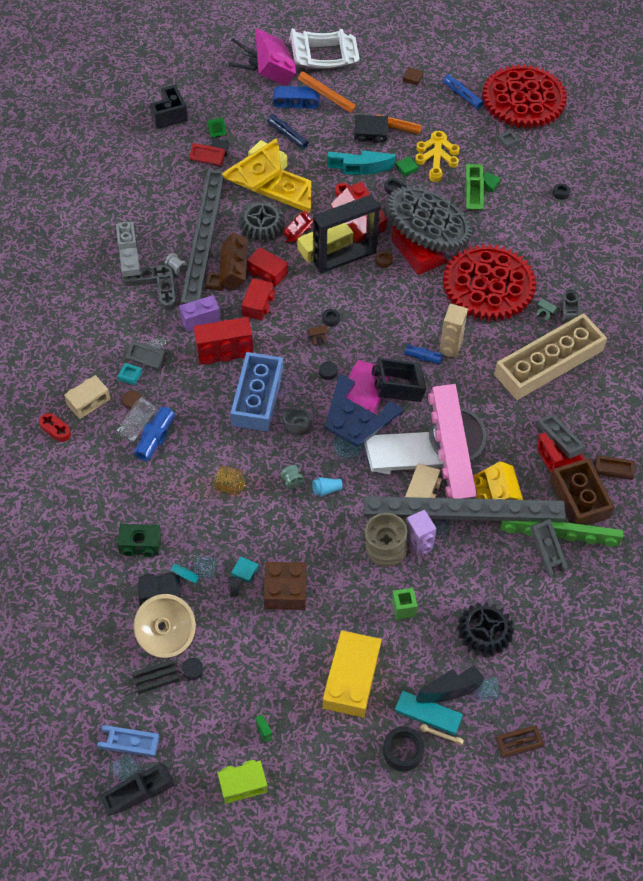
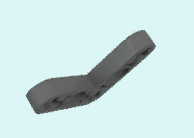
M170 266L140 267L139 278H137V275L131 276V279H127L128 277H123L121 273L122 283L126 286L157 283L161 308L171 310L176 306L173 274ZM146 273L151 274L149 278H143L142 276ZM164 285H169L171 287L168 290L162 289ZM165 296H169V303H166Z

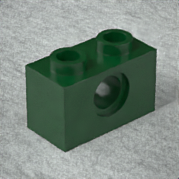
M120 524L117 542L119 554L124 556L143 555L145 557L160 555L162 537L160 525ZM138 540H143L141 543H135Z

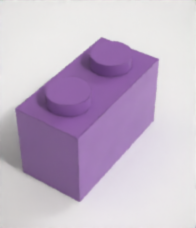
M214 295L179 306L180 317L186 332L194 330L193 326L221 321L220 308Z

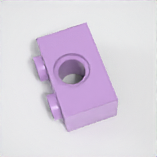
M425 510L407 517L406 527L409 545L415 555L428 553L434 546L435 525Z

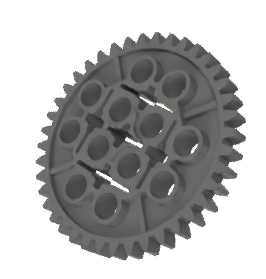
M402 186L401 189L397 188V190L391 192L386 201V215L390 216L389 220L393 221L392 225L397 226L395 229L401 230L400 234H406V239L411 238L412 242H418V246L424 245L425 249L430 247L431 251L435 248L437 252H440V250L444 253L446 251L451 253L452 250L456 252L457 249L461 250V248H464L471 237V226H469L470 222L467 221L468 218L464 217L465 213L460 212V208H455L456 204H451V200H445V196L440 197L439 193L434 194L433 190L428 192L426 188L422 190L421 187L416 189L415 186H412V188Z

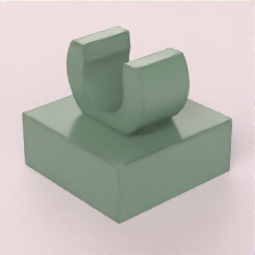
M541 298L538 303L540 309L536 315L540 317L545 312L547 316L544 320L549 321L551 314L556 316L559 309Z

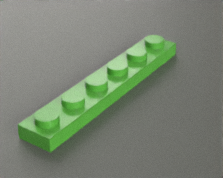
M501 521L500 530H504L507 533L519 532L533 536L530 526L539 522ZM551 522L557 538H563L567 541L578 540L585 541L587 544L600 543L608 547L619 546L623 539V530L567 522Z

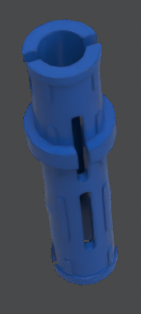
M449 74L444 77L443 83L450 87L453 93L459 94L477 110L483 106L484 101L464 87L461 81L455 80Z

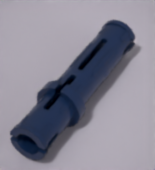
M274 114L269 116L267 122L276 128L279 134L285 135L302 150L308 146L309 141L290 128L287 122L281 121Z

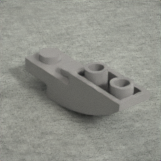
M133 222L116 224L122 276L140 275Z

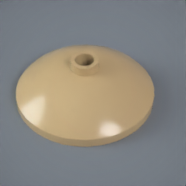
M160 594L147 599L139 607L134 618L133 629L135 638L144 651L155 657L168 658L182 653L190 645L195 634L196 622L191 608L184 600L174 595ZM160 622L164 625L163 630L158 628Z

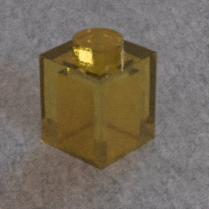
M220 465L214 479L215 490L237 496L239 490H243L245 486L243 471Z

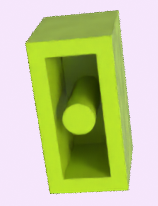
M249 760L244 762L242 766L235 768L234 766H227L220 772H217L225 804L268 792L261 760L257 762Z

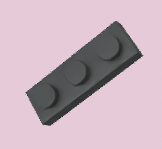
M554 414L537 420V426L543 433L546 432L548 437L554 441V444L569 459L585 453L586 446Z

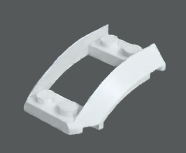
M293 28L291 30L289 43L292 44L295 66L309 69H331L359 61L356 38L351 34L349 36L346 35L343 29L332 33H311L306 31L299 33L295 32ZM340 45L342 59H311L309 47Z

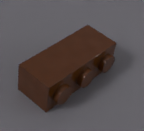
M234 232L222 243L219 285L233 291L246 279L248 239Z

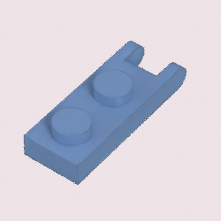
M102 725L101 731L109 733L107 743L98 742L97 748L155 758L160 738L159 734Z

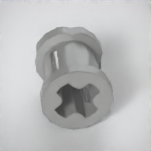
M175 253L169 254L164 262L178 276L183 274L188 267L187 262L181 261Z

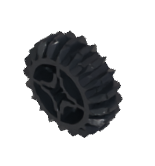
M478 602L476 608L472 605L469 606L468 610L463 611V616L459 618L460 624L457 627V630L460 631L458 637L463 639L462 646L468 645V652L475 649L476 656L479 652H483L484 658L488 652L492 657L495 656L496 652L501 654L503 648L507 649L513 639V620H508L509 613L503 614V607L499 610L496 609V603L492 607L489 606L488 602H485L484 606ZM479 618L478 624L469 628V624L474 619ZM498 631H502V636L493 641V635L497 634Z

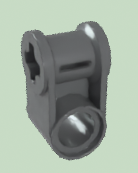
M568 289L563 294L561 301V323L569 322L582 314L579 293L574 289Z

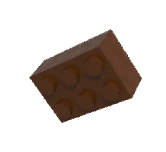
M590 458L553 469L550 482L559 500L564 501L565 512L571 523L591 525L611 517L615 507Z

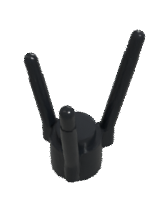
M231 38V41L243 48V53L250 57L249 63L251 65L228 63V65L253 71L256 68L258 69L257 53Z

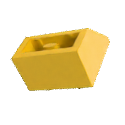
M498 462L473 475L477 495L475 499L523 500L512 465Z

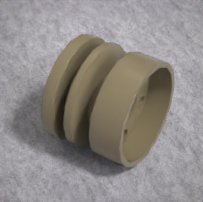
M381 513L372 517L366 524L367 556L375 564L385 567L394 566L405 558L408 549V531L406 523L402 518L391 513Z

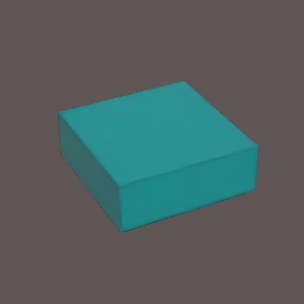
M125 363L117 379L135 385L142 373V368Z
M240 556L231 572V576H236L238 579L250 584L259 565Z
M173 564L171 571L194 583L199 579L197 574L178 564Z

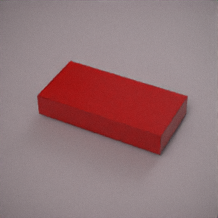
M192 143L189 159L222 166L226 150Z

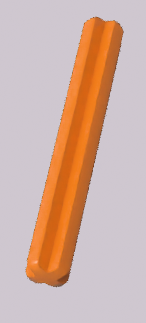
M303 71L298 76L299 81L349 113L353 112L356 106L354 103Z

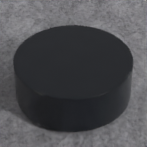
M557 184L554 186L553 195L560 200L567 199L570 195V188L566 184Z
M334 309L325 310L322 314V322L329 327L336 326L340 322L339 312Z
M326 361L320 365L319 375L321 378L332 380L337 376L338 368L335 363Z
M236 576L228 577L230 597H237L239 595L238 578Z
M197 658L185 660L182 664L184 677L188 680L199 679L203 674L202 662Z

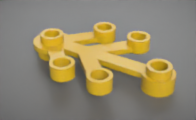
M435 131L431 134V139L426 142L420 141L417 143L416 150L420 153L416 155L415 162L418 165H423L425 161L434 156L433 168L429 172V179L432 182H439L442 180L443 174L440 169V157L450 167L455 168L459 162L455 155L459 154L460 147L448 142L447 135L444 132ZM435 145V148L431 149L430 151L426 152L425 154H421V153L425 152L426 149L429 148L430 146ZM441 145L448 149L449 153L454 156L451 157L448 153H446L441 148Z

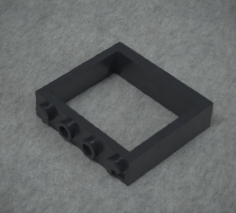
M372 194L313 215V263L320 274L377 253L378 224L380 222L379 211L381 206L379 202H376ZM367 215L365 241L327 254V231L329 228Z

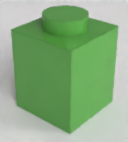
M413 588L393 591L392 606L396 620L416 617L418 606Z

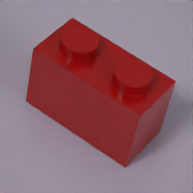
M259 247L247 259V271L251 275L263 279V281L273 283V286L276 287L288 274V262Z
M252 278L241 305L242 316L263 321L264 316L269 313L270 301H273L275 298L273 283Z

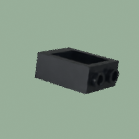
M378 358L376 365L372 367V376L375 379L374 388L377 389L378 397L415 402L422 401L427 388L421 363ZM385 376L409 379L410 385L386 382Z

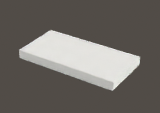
M429 432L374 435L364 443L371 472L416 469L418 463L432 468L444 467L443 460H439V455H437L430 444Z

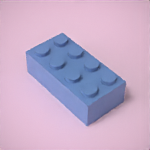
M246 352L231 410L232 426L269 432L283 374L282 357Z

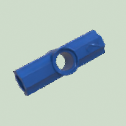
M160 407L152 422L147 423L144 427L142 439L134 450V455L140 460L149 461L157 446L162 445L167 436V429L175 417V413L170 408Z

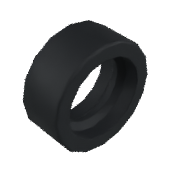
M397 727L386 735L383 743V756L391 768L398 771H410L415 769L423 759L425 743L422 736L415 729ZM406 737L415 743L417 752L411 760L401 761L393 756L391 745L395 739Z

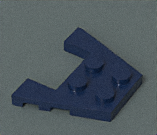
M340 374L325 423V430L358 448L377 434V431L382 427L389 425L394 418L401 416L404 408L388 401L379 415L374 414L346 398L355 386V381Z

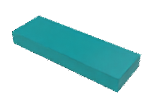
M402 691L395 708L396 713L454 736L456 735L463 714L436 703H418L416 700L417 696Z

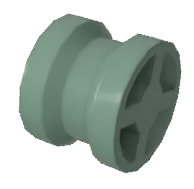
M290 465L280 473L281 478L286 481L285 485L288 489L296 488L304 481L296 465Z

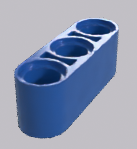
M277 86L274 88L273 105L277 108L316 109L319 106L320 93L310 87Z

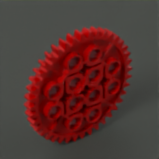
M512 64L511 68L505 66V70L500 68L499 71H495L494 74L487 78L483 86L482 97L486 110L490 111V115H494V119L499 118V122L504 120V125L510 123V127L516 125L517 128L522 126L525 129L528 126L532 129V126L538 128L541 125L544 127L545 123L550 125V121L555 122V118L559 119V115H562L566 106L567 91L564 90L565 86H562V82H558L559 78H554L555 74L549 75L550 71L544 72V68L538 70V66L532 68V65L527 67L524 64L521 67L517 64V67Z
M482 244L481 248L478 245H475V249L469 246L468 251L463 249L462 253L457 252V256H452V260H449L444 270L443 288H445L444 293L447 294V299H451V304L468 308L467 316L473 314V319L480 316V321L485 317L488 322H490L491 318L497 322L499 317L504 321L505 316L511 319V315L516 317L518 312L522 313L523 309H527L536 291V276H534V271L531 270L532 266L527 265L528 261H522L523 256L517 257L518 252L512 254V249L505 251V246L499 249L498 245L492 248L491 244L488 247ZM473 272H474V277H473V280H472V284H471V286H470V281H471V278H472V274H473ZM509 278L507 292L505 293L507 279Z

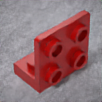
M546 432L539 434L537 451L551 474L555 468L585 459L583 454L569 459L554 444V441L548 437Z

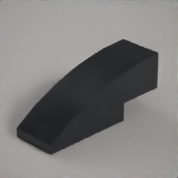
M474 665L459 675L451 669L420 689L416 700L418 703H434L457 699L480 688L485 677Z
M158 763L142 774L136 773L100 795L107 815L111 816L142 803L175 786L167 766Z

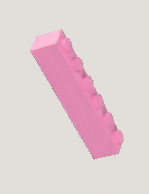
M456 384L432 387L431 392L428 394L429 404L433 405L434 412L431 413L432 422L436 423L437 427L435 439L440 444V449H438L439 460H443L442 477L447 482V487H445L446 498L475 499L477 495Z

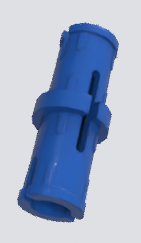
M407 344L404 355L418 358L422 362L425 360L440 365L443 357L442 353Z

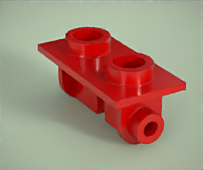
M300 212L293 219L295 223L292 221L284 229L283 235L288 238L285 241L286 243L297 242V238L301 237L303 232L312 227L313 218L310 219L308 217V212Z

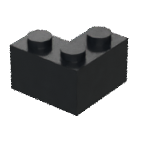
M177 85L161 88L162 100L150 103L151 115L156 128L159 129L188 121L186 104Z

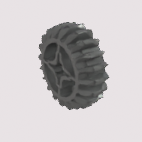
M256 201L254 205L250 203L249 207H244V210L240 213L239 228L243 236H246L248 240L252 238L253 242L259 240L261 243L262 240H265L268 243L269 239L274 241L275 236L279 237L280 233H283L285 216L281 208H277L276 204L271 205L270 202L266 204L264 201L262 203Z

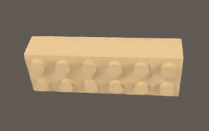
M583 313L498 361L494 375L516 400H519L602 352L607 337Z

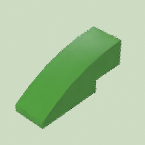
M466 164V210L484 209L483 165Z

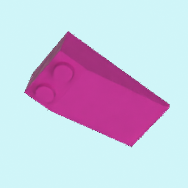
M257 28L255 34L259 74L286 86L296 74L295 62L283 40Z
M357 360L348 377L355 381V386L346 398L376 414L382 397H378L377 389L374 388L375 379L372 376V367L375 364ZM385 376L386 382H389V376Z

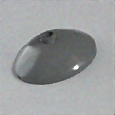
M460 407L471 461L482 452L485 446L486 429L478 415L469 409ZM432 422L429 428V440L433 450L438 455L440 444L435 439L437 427L436 423Z

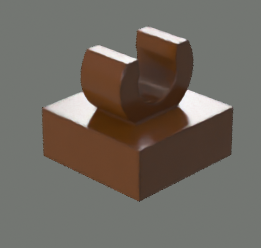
M327 325L307 330L308 338L313 337V345L317 344V337H320L322 342L326 343L324 334L328 333Z

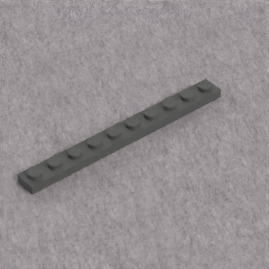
M208 170L181 305L199 300L202 296L224 183L222 173L225 171Z
M364 496V518H372L381 513H391L400 518L407 519V517L425 510L430 519L541 522L546 519H550L551 522H565L566 519L564 501Z

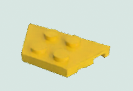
M277 139L272 140L223 172L224 179L255 191L280 175L282 170Z
M282 170L280 175L254 191L302 211L311 212V180Z

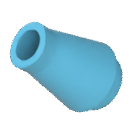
M318 477L312 482L313 493L321 497L341 491L342 481L341 479Z

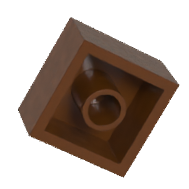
M265 562L264 609H306V562Z

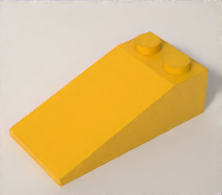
M341 630L325 688L323 709L365 718L382 639Z

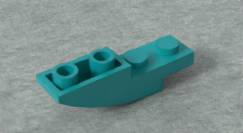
M362 151V155L328 152L327 168L343 169L344 175L375 174L393 169L395 166V154Z

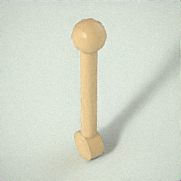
M426 724L420 726V730L423 733L429 732L453 741L455 744L463 745L464 740L459 737L455 738L428 728Z

